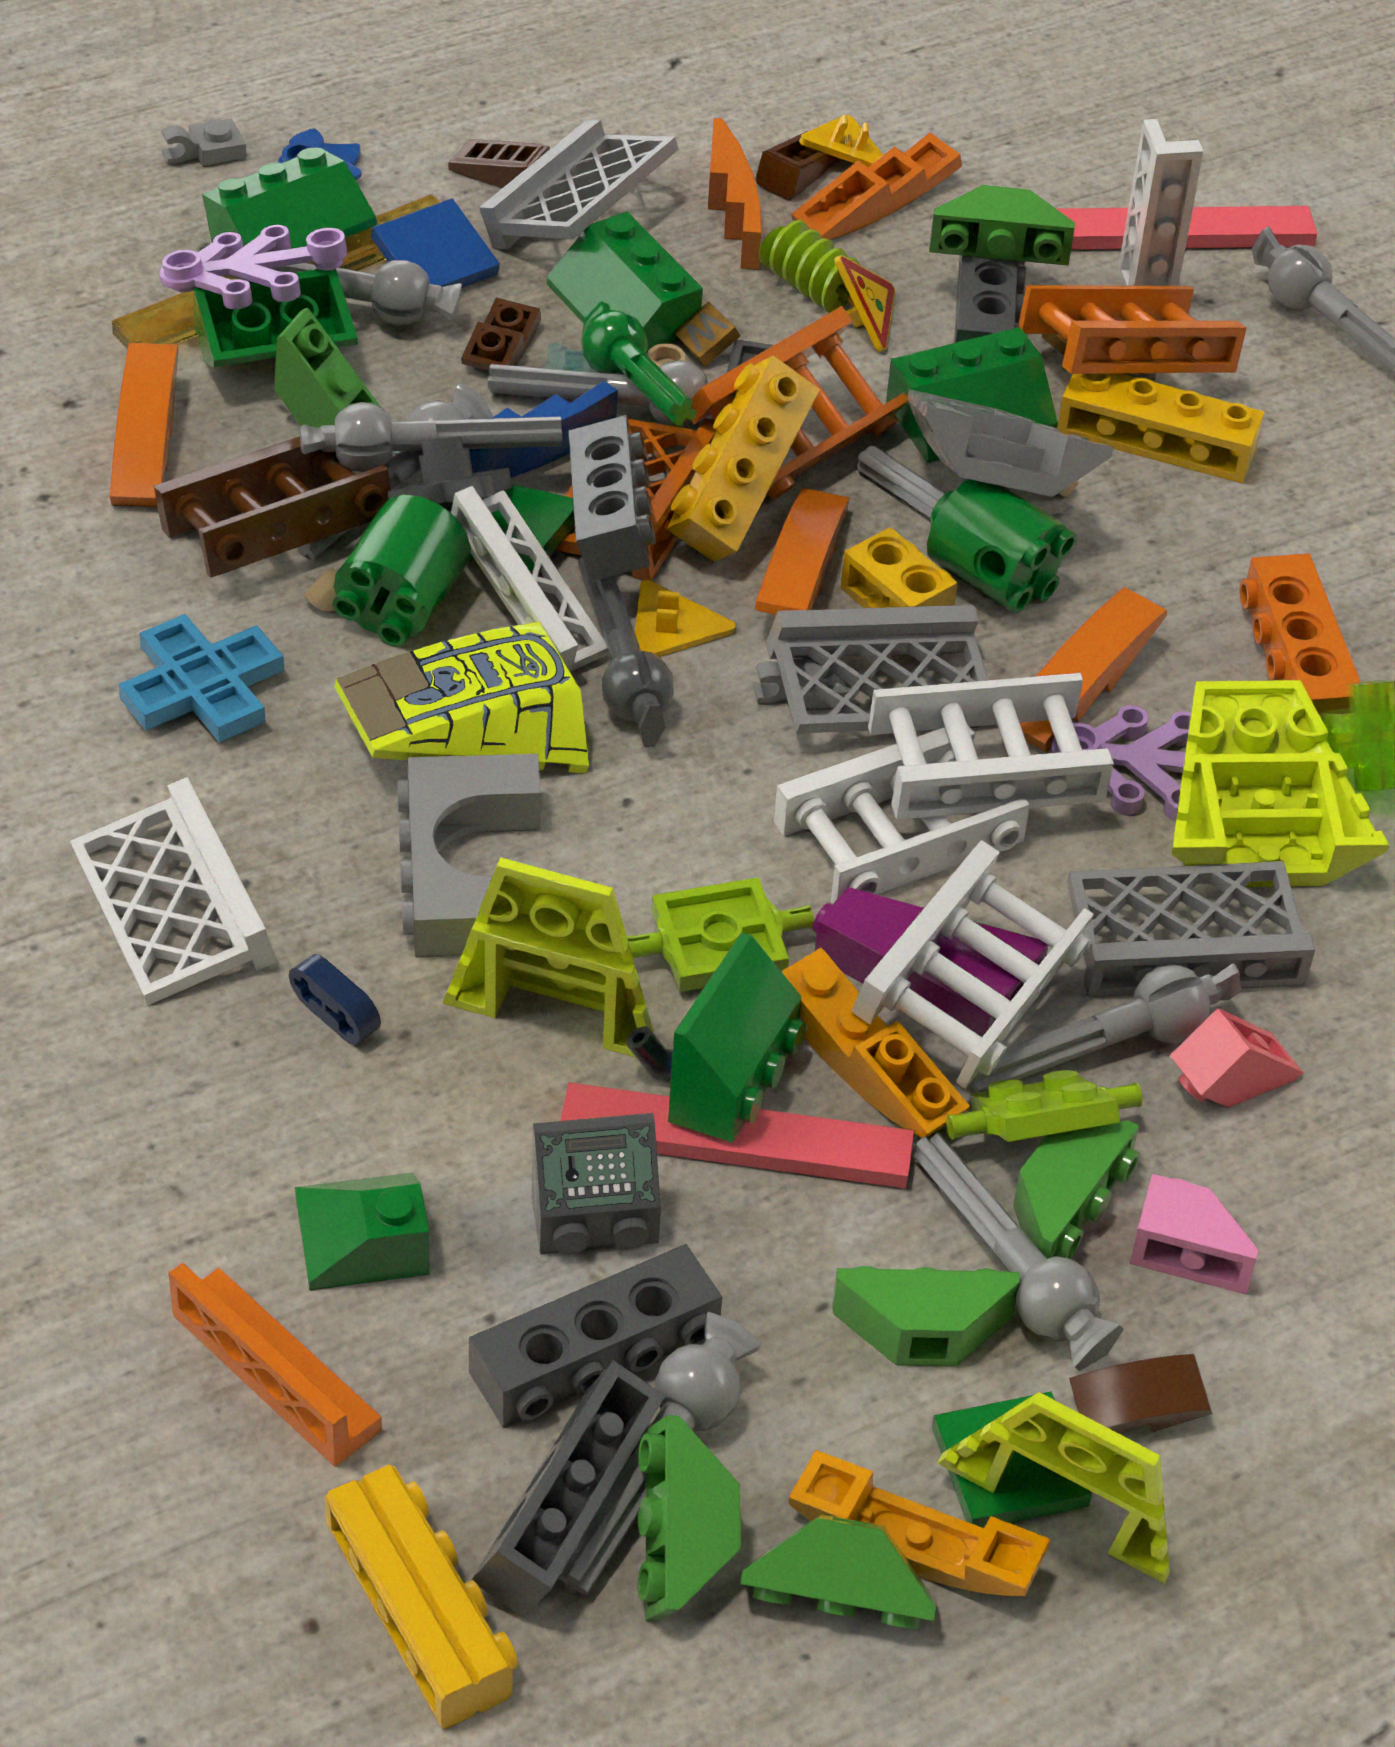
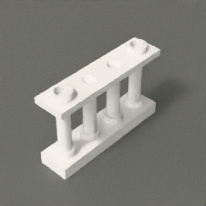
M1081 673L874 690L868 724L870 735L894 733L904 766L897 767L891 804L896 820L980 813L1022 798L1028 801L1030 808L1104 802L1114 765L1109 749L1082 750L1071 718L1076 716L1083 683ZM1049 720L1060 752L1031 755L1020 723ZM998 725L1008 757L978 759L968 726ZM945 727L956 761L926 764L916 731L938 730Z
M968 726L974 744L975 733ZM945 727L918 736L926 764L956 761ZM894 744L777 785L774 823L783 836L804 829L812 831L835 863L831 903L833 904L848 887L878 895L961 865L981 840L998 851L1008 850L1016 844L1024 842L1030 804L1025 798L985 812L976 813L977 815L955 823H951L947 816L923 817L921 819L930 831L904 840L878 805V803L893 798L897 767L904 766L898 745ZM857 812L883 848L857 857L830 820Z
M982 840L864 980L851 1010L852 1013L868 1024H871L884 1007L890 1011L898 1008L969 1056L956 1081L964 1089L967 1088L979 1071L989 1076L1007 1049L1001 1043L1061 966L1066 963L1073 968L1079 961L1091 939L1083 934L1094 915L1084 908L1066 930L996 884L997 877L990 872L1000 852ZM971 901L977 905L984 902L1052 947V949L1040 965H1038L967 918L969 912L965 908ZM942 936L949 940L955 936L1025 984L1010 1001L938 953L940 946L936 943ZM913 971L920 975L927 972L993 1016L996 1021L984 1036L981 1037L909 989L911 982L907 979Z

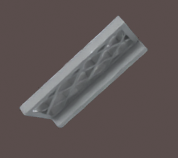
M585 120L479 207L493 249H508L522 236L574 239L679 150L676 138L605 134L601 120Z
M974 605L777 611L766 640L769 658L777 659L796 734L869 731L870 713H866L851 702L860 691L873 698L874 690L883 689L870 680L879 669L903 684L900 688L929 685L920 679V676L928 667L952 683L988 680L974 634L979 623ZM963 652L967 665L962 671H959L938 657L940 653ZM909 654L920 661L921 664L911 673L889 659L891 655ZM860 656L872 665L861 675L840 661L842 657ZM793 658H812L821 664L822 667L812 677L795 666ZM829 671L853 686L844 697L821 683ZM812 693L834 709L830 714L807 715L804 700Z
M1284 861L1069 871L1067 884L1075 919L1084 908L1094 914L1092 917L1094 921H1090L1083 934L1091 939L1083 953L1086 964L1084 983L1087 996L1134 994L1135 989L1147 973L1157 967L1167 965L1187 967L1200 978L1208 974L1215 976L1234 963L1240 973L1241 988L1306 985L1315 953V946L1311 933L1303 932ZM1273 881L1275 894L1267 901L1245 888V886L1249 882ZM1196 884H1211L1224 893L1215 903H1212L1191 889ZM1157 886L1170 894V896L1158 906L1137 892L1142 887ZM1104 889L1116 898L1105 909L1088 899L1084 890ZM1233 899H1236L1256 911V913L1245 923L1223 909ZM1180 901L1203 914L1192 926L1170 913ZM1126 904L1148 916L1138 929L1116 916ZM1267 918L1286 929L1287 934L1265 935L1256 930V928ZM1214 921L1236 935L1232 937L1211 938L1202 931ZM1159 923L1181 938L1155 940L1148 934ZM1105 926L1125 938L1126 941L1096 943L1095 935Z

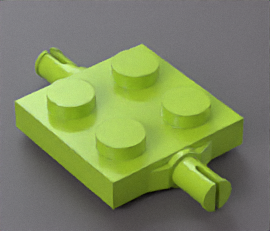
M759 877L652 895L651 911L657 925V932L634 936L628 935L627 939L633 958L661 954L671 966L679 992L705 987L741 932L752 935L780 971H783L789 966V957L782 940V933L807 928L812 929L814 916L810 905L779 911L766 897Z
M1071 1070L1049 1072L1043 1075L1044 1082L1023 1085V1082L1020 1080H1001L990 1083L986 1092L970 1094L972 1112L947 1115L946 1126L948 1135L952 1140L983 1133L985 1136L999 1135L1007 1142L1119 1123L1120 1109L1142 1106V1091L1136 1082L1111 1088L1097 1087V1084L1089 1082L1080 1075L1078 1076L1076 1071Z

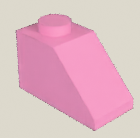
M1152 1174L1130 1264L1247 1294L1258 1249L1210 1188L1191 1184L1182 1179H1171Z

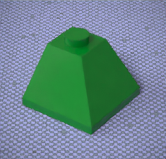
M413 1172L295 1187L309 1290L430 1275L429 1228L421 1183Z

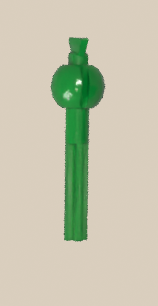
M600 301L583 322L581 347L584 358L589 366L599 373L626 375L675 425L682 426L685 418L693 421L697 414V411L691 406L693 400L646 355L648 348L647 335L639 320L624 312L610 310L609 304Z

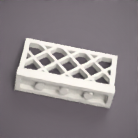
M188 777L167 785L171 798L70 841L73 851L147 1006L249 961L252 962L256 971L277 963L266 928ZM166 820L170 821L172 828L163 843L142 838L148 828ZM108 845L121 848L112 865L93 861L88 855ZM135 851L156 855L147 873L126 868ZM169 859L191 863L183 880L161 876ZM99 876L105 877L103 882H101ZM198 878L202 885L196 884ZM118 881L140 885L131 903L109 898ZM153 889L175 893L166 911L144 906ZM188 897L210 901L202 919L180 914ZM118 915H123V918L121 919V921H120ZM217 917L219 918L221 923L215 922ZM137 919L159 924L149 942L128 937ZM172 927L194 932L185 950L163 945ZM208 935L228 939L233 946L214 956L199 953ZM136 953L142 954L140 960L138 959ZM156 958L178 963L173 974L150 983L147 974Z

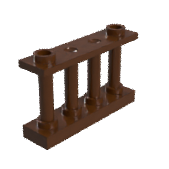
M300 436L153 486L162 530L171 538L197 529L200 535L206 572L210 578L372 522L381 507L389 500L387 492L391 491L388 468L384 465L355 474L349 468L341 465L336 457V452L317 450L303 454L300 448Z

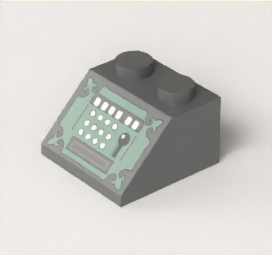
M653 1113L533 1123L531 1197L540 1254L557 1252L574 1254L589 1249L611 1247L636 1248L643 1244L659 1243L661 1201Z

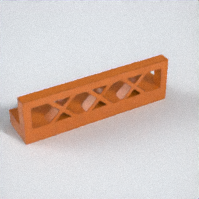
M183 1262L168 1272L173 1316L334 1467L382 1431V1417L219 1267L203 1279H200Z

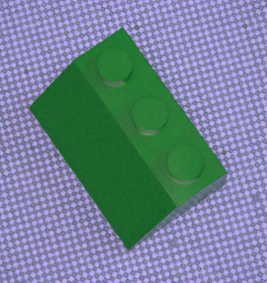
M318 147L304 149L298 153V157L283 163L265 164L258 169L257 173L242 179L231 178L224 180L218 184V188L202 194L212 242L221 233L235 232L241 235L244 247L257 238L264 228L272 225H283L289 229L290 249L306 247L307 236L318 229L336 228L341 230L345 238L378 225L376 215L345 161Z
M628 211L592 223L585 228L547 276V285L582 322H584V319L600 301L609 304L610 310L621 311L638 319L647 335L648 348L646 353L655 345L672 344L679 341L673 331L702 307L703 288Z
M313 269L293 272L298 275L301 294L298 298L287 302L274 300L270 287L248 281L253 301L249 306L242 309H229L225 307L221 294L199 287L193 288L194 325L204 362L212 367H220L276 358L277 337L299 312L305 308H309L337 348L358 345L357 334L337 270Z
M1021 327L891 358L886 403L902 393H905L907 396L910 389L1000 409L1033 420L1034 423L1057 428L1058 421L1042 355ZM907 402L895 414L899 419L900 425L927 463L940 460L918 427Z
M741 932L674 1031L668 1122L732 1143L746 1122L753 1123L756 1120L762 1105L764 1092L768 1087L774 1089L778 1085L783 1073L786 1057L789 1053L793 1055L798 1053L806 1031V1023L799 1020L801 995L752 935Z

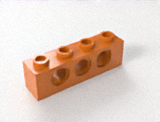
M1310 553L1251 557L1247 579H1242L1240 582V601L1243 609H1249L1253 619L1254 640L1256 644H1262L1265 651L1266 671L1269 679L1275 681L1300 680L1328 730V735L1357 732L1366 694Z

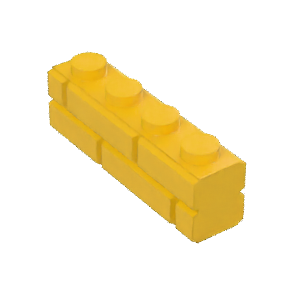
M389 1464L364 1475L361 1481L352 1480L328 1491L325 1496L326 1525L440 1727L450 1728L473 1717L476 1711L483 1712L507 1701L513 1695V1670L518 1668V1659L514 1647L503 1631L493 1634L484 1619L488 1616V1609L483 1594L473 1580L463 1583L454 1567L458 1566V1557L454 1545L444 1530L434 1533L426 1520V1517L429 1516L428 1504L419 1485L415 1481L405 1484L396 1467Z

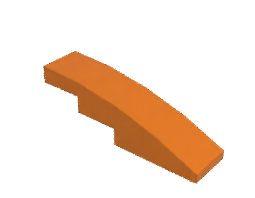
M714 118L708 209L726 211L724 239L742 240L740 268L759 270V250L762 233L761 209L754 175L741 145L723 118Z
M930 132L905 153L894 146L869 167L858 160L791 213L792 220L804 221L808 226V230L814 229L819 232L821 239L832 240L857 231L894 213L934 188L962 167L961 156L957 151Z
M128 344L113 450L109 494L111 505L157 507L153 486L164 482V471H167L169 437L172 436L178 345Z
M801 488L787 516L769 561L756 599L755 611L776 615L777 611L811 610L823 587L826 567L835 552L838 531L847 517L850 497Z
M1123 587L1062 645L1036 676L1081 673L1083 683L1075 718H1071V720L1073 719L1079 723L1103 689L1110 693L1165 619L1167 610ZM1049 720L1020 723L1025 740L1047 753L1052 747V741L1055 737Z

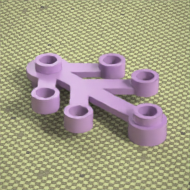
M272 225L264 228L257 238L244 247L240 234L225 232L217 235L213 242L200 252L178 250L166 255L162 260L163 267L159 271L160 280L164 286L172 288L176 292L193 291V288L199 287L221 294L224 306L229 309H242L252 303L251 287L248 281L270 287L272 298L276 301H292L301 294L298 275L292 272H279L269 268L314 262L316 268L320 270L339 268L347 255L345 235L336 228L318 229L307 236L306 247L290 249L289 229L283 225ZM232 275L242 279L229 280L221 276Z
M1127 705L1120 708L1117 716L1095 728L1084 723H1073L1082 750L1108 748L1114 765L1126 766L1165 800L1163 808L1165 815L1171 820L1176 821L1181 785L1165 771L1183 773L1185 752L1164 749L1173 744L1178 746L1187 745L1190 712L1180 711L1174 713L1170 717L1169 722L1146 735L1148 714L1143 708L1135 705ZM1054 737L1051 753H1059L1060 750ZM1120 737L1126 740H1136L1129 745L1111 744ZM1113 768L1108 791L1112 794L1111 807L1121 815L1131 816L1139 813L1142 809L1145 795L1143 786L1136 781L1126 780ZM1123 796L1131 797V798H1133V799H1127V798H1124Z

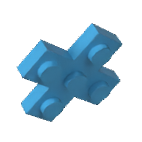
M183 614L139 633L141 649L157 668L118 685L120 700L146 731L193 711L220 743L266 722L265 707L248 686L283 672L284 656L258 625L211 644L190 618Z

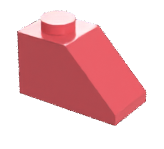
M1219 1008L1170 1054V1057L1183 1072L1179 1076L1180 1083L1194 1098L1201 1102L1209 1099L1228 1108L1291 1083L1304 1073L1271 1032Z

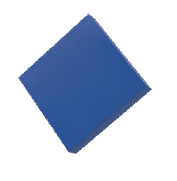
M453 198L372 228L371 239L388 262L408 260L419 264L427 272L430 284L445 287L460 283L463 288L495 276L499 272L500 263Z

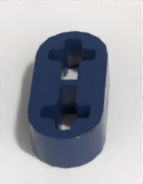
M313 954L289 970L290 984L299 1000L349 1044L355 1045L380 1028V1014L371 998L323 956Z

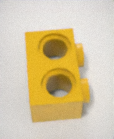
M891 527L844 551L841 589L863 608L955 605L958 582L947 571L939 568L921 553L912 542L907 541Z

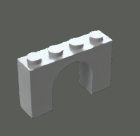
M538 754L408 757V780H397L398 812H409V819H399L400 852H411V860H400L401 893H412L413 901H402L403 935H414L415 957L462 956L466 941L476 921L478 911L492 876L470 874L455 868L440 855L441 851L456 839L473 833L540 830L541 787Z

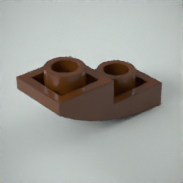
M496 297L485 322H477L461 357L462 364L489 371L491 364L516 366L541 322L540 308Z
M1194 1354L1138 1360L1069 1378L1078 1412L1117 1433L1147 1424L1150 1425L1153 1432L1213 1414Z

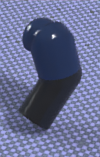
M647 1026L634 1030L627 1038L626 1044L650 1076L660 1080H671L673 1049H666Z

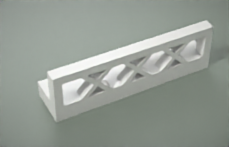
M1157 119L1143 120L1118 266V274L1123 286H1179L1203 149L1199 140L1166 142Z
M473 486L456 492L454 494L451 514L457 518L467 532L471 545L470 553L517 624L540 622L570 672L606 656L608 653L606 642L505 491H500L484 499L480 498ZM497 510L500 511L509 525L506 535L491 513ZM513 532L518 539L512 537ZM518 553L529 555L533 560L535 566L532 574ZM539 571L544 578L538 577ZM544 592L556 595L561 603L559 614ZM565 611L568 613L570 617L564 616ZM570 631L582 634L589 646L577 651L578 643Z

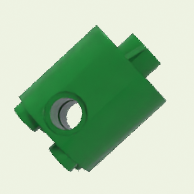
M967 479L954 491L946 492L935 504L930 517V532L926 545L927 556L933 562L1010 612L1019 613L1034 599L1037 598L1041 602H1045L1054 594L1060 581L1056 572L1063 559L1073 549L1077 535L1063 523L1006 487Z
M400 495L390 498L381 507L356 543L355 550L336 572L334 580L336 597L332 603L334 610L342 618L355 621L365 630L377 633L379 638L387 645L393 647L402 646L407 639L416 637L426 627L429 616L446 597L469 562L471 545L467 532L454 515L440 504L412 495Z

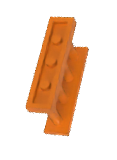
M1026 285L1018 327H1021L1025 334H1060L1066 338L1067 345L1062 367L1071 374L1236 373L1247 329L1238 321H1197L1189 315L1194 289L1190 286Z
M843 306L701 387L691 398L693 400L691 406L697 411L696 417L692 421L693 424L709 415L716 420L722 409L729 403H732L738 390L734 388V384L742 370L750 363L756 365L773 355L820 389L811 407L829 431L831 437L813 446L802 429H799L790 447L797 457L780 467L766 494L772 501L795 486L796 483L793 480L795 477L871 431L875 437H878L899 422L895 414L908 402L905 393H902L882 405L840 346L843 343L840 335L853 322ZM815 353L820 359L825 357L866 416L848 426L806 367L809 363L807 358Z

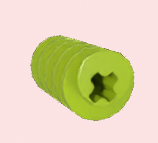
M795 220L786 227H776L768 233L762 241L759 250V261L764 267L770 268L775 275L784 278L790 286L796 287L801 294L810 297L816 305L823 306L827 313L834 311L840 306L844 307L848 303L846 298L850 294L834 262V259L840 255L847 257L846 252L842 248H834L832 241L825 238L821 239L818 231L814 229L808 230L807 224L802 220ZM848 257L850 260L860 265L859 261L856 258Z

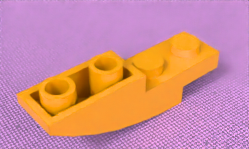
M822 947L781 971L801 995L800 1017L808 1025L804 1039L832 1070L884 1116L904 1129L914 1130V1134L920 1138L924 1136L928 1138L946 1126L947 1115L968 1112L970 1105L898 1020L887 1026L881 1017L877 1015L872 1023L868 1024L851 1012L859 991Z

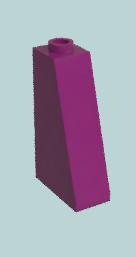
M848 887L833 904L827 902L818 912L813 923V931L816 933L815 951L822 947L844 974L863 984L864 980L922 912L924 907ZM975 922L1038 965L1047 956L1049 945L1038 938ZM942 936L936 943L940 946L938 953L1010 1001L1025 984L955 936L951 940ZM913 971L907 979L911 982L909 989L981 1037L984 1036L996 1021L993 1016L927 972L920 975Z

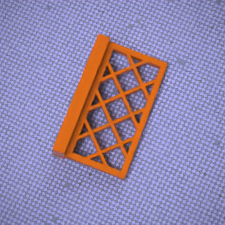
M705 418L698 430L627 419L632 433L641 432L647 455L653 453L657 458L645 462L649 477L665 471L668 474L666 479L651 483V487L647 488L653 509V515L650 516L655 533L656 544L648 546L650 566L632 571L633 578L652 581L677 542L678 537L666 529L675 513L671 510V505L679 491L684 486L690 484L696 472L692 469L696 456L707 444H711L717 432L713 428L714 419ZM675 445L686 446L685 449L666 455L663 450ZM572 485L565 496L573 498ZM567 534L555 551L581 555L576 542V534Z

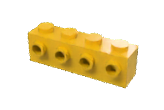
M774 355L756 365L748 364L739 374L734 384V388L738 390L732 403L726 405L717 416L713 424V428L717 432L711 444H707L696 456L692 465V469L696 472L690 484L684 486L679 491L671 505V510L675 513L666 529L713 562L738 551L820 390Z
M1122 373L1072 374L1062 396L1057 429H1060L1059 432L1065 435H1078L1089 439L1090 442L1114 447L1115 450L1243 484L1258 446L1265 411Z

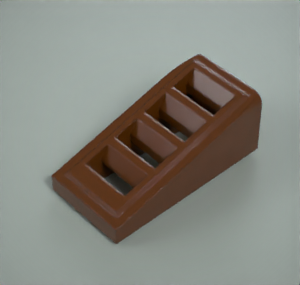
M800 134L762 152L755 180L759 186L786 199H792L803 192L840 158L802 145L799 142L802 135Z
M469 139L448 162V167L453 172L503 188L549 151L550 147L538 143Z

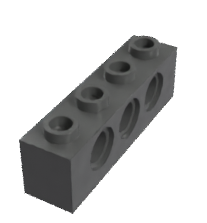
M959 255L954 343L1018 327V324L1015 323H1019L1024 295H1018L1024 292L1026 266H1021L1025 264L1024 261Z
M626 415L569 430L576 542L590 581L593 582L649 567L648 546L656 544V538L650 516L653 515V509L647 490L651 486L644 462L648 461V456L641 432L632 433Z
M684 1244L470 1336L469 1374L503 1428L522 1419L532 1420L543 1415L553 1405L576 1395L583 1396L613 1360L629 1371L640 1372L650 1368L660 1358L671 1354L677 1348L688 1344H704L706 1315L708 1312L721 1316L722 1295L688 1245ZM593 1338H603L605 1340H594ZM537 1362H550V1364H539Z
M613 1360L583 1395L471 1580L491 1596L522 1617H525L554 1586L665 1395Z

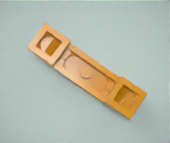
M818 1450L814 1451L789 1496V1505L810 1521L820 1514L885 1526L919 1577L968 1591L1003 1596H1025L1050 1547V1538L990 1516L985 1528L874 1487L873 1471Z

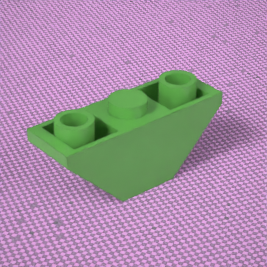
M981 185L934 209L929 252L1069 266L1075 222L1029 189Z
M309 308L301 310L277 337L274 385L275 392L300 425L304 424L320 428L322 425H334L338 412L348 405L365 402L381 407Z
M1128 1120L1046 1135L1020 1169L1013 1207L1020 1228L1047 1259L1055 1256L1071 1259L1082 1240V1228L1088 1220L1095 1223L1098 1222L1110 1202L1112 1191L1110 1190L1117 1181L1125 1184L1129 1180L1140 1158V1152L1134 1150L1139 1125Z
M871 1266L837 1268L832 1312L895 1365L957 1366L1013 1318L1016 1305L1015 1297L1020 1285L1019 1272L997 1271L989 1268L975 1271L937 1270L930 1267H921L914 1270L877 1269Z
M666 1415L646 1429V1433L641 1438L638 1451L639 1468L641 1472H646V1497L642 1499L638 1512L639 1533L641 1536H646V1561L640 1567L637 1583L639 1598L641 1601H645V1621H660L680 1610L741 1549L740 1484L686 1422L676 1415Z
M825 1514L818 1515L748 1564L742 1571L740 1582L743 1585L753 1586V1597L759 1600L791 1604L793 1594L818 1599L817 1610L822 1612L855 1617L856 1607H863L882 1611L881 1622L910 1629H919L921 1619L934 1621L937 1605L936 1600L885 1526Z

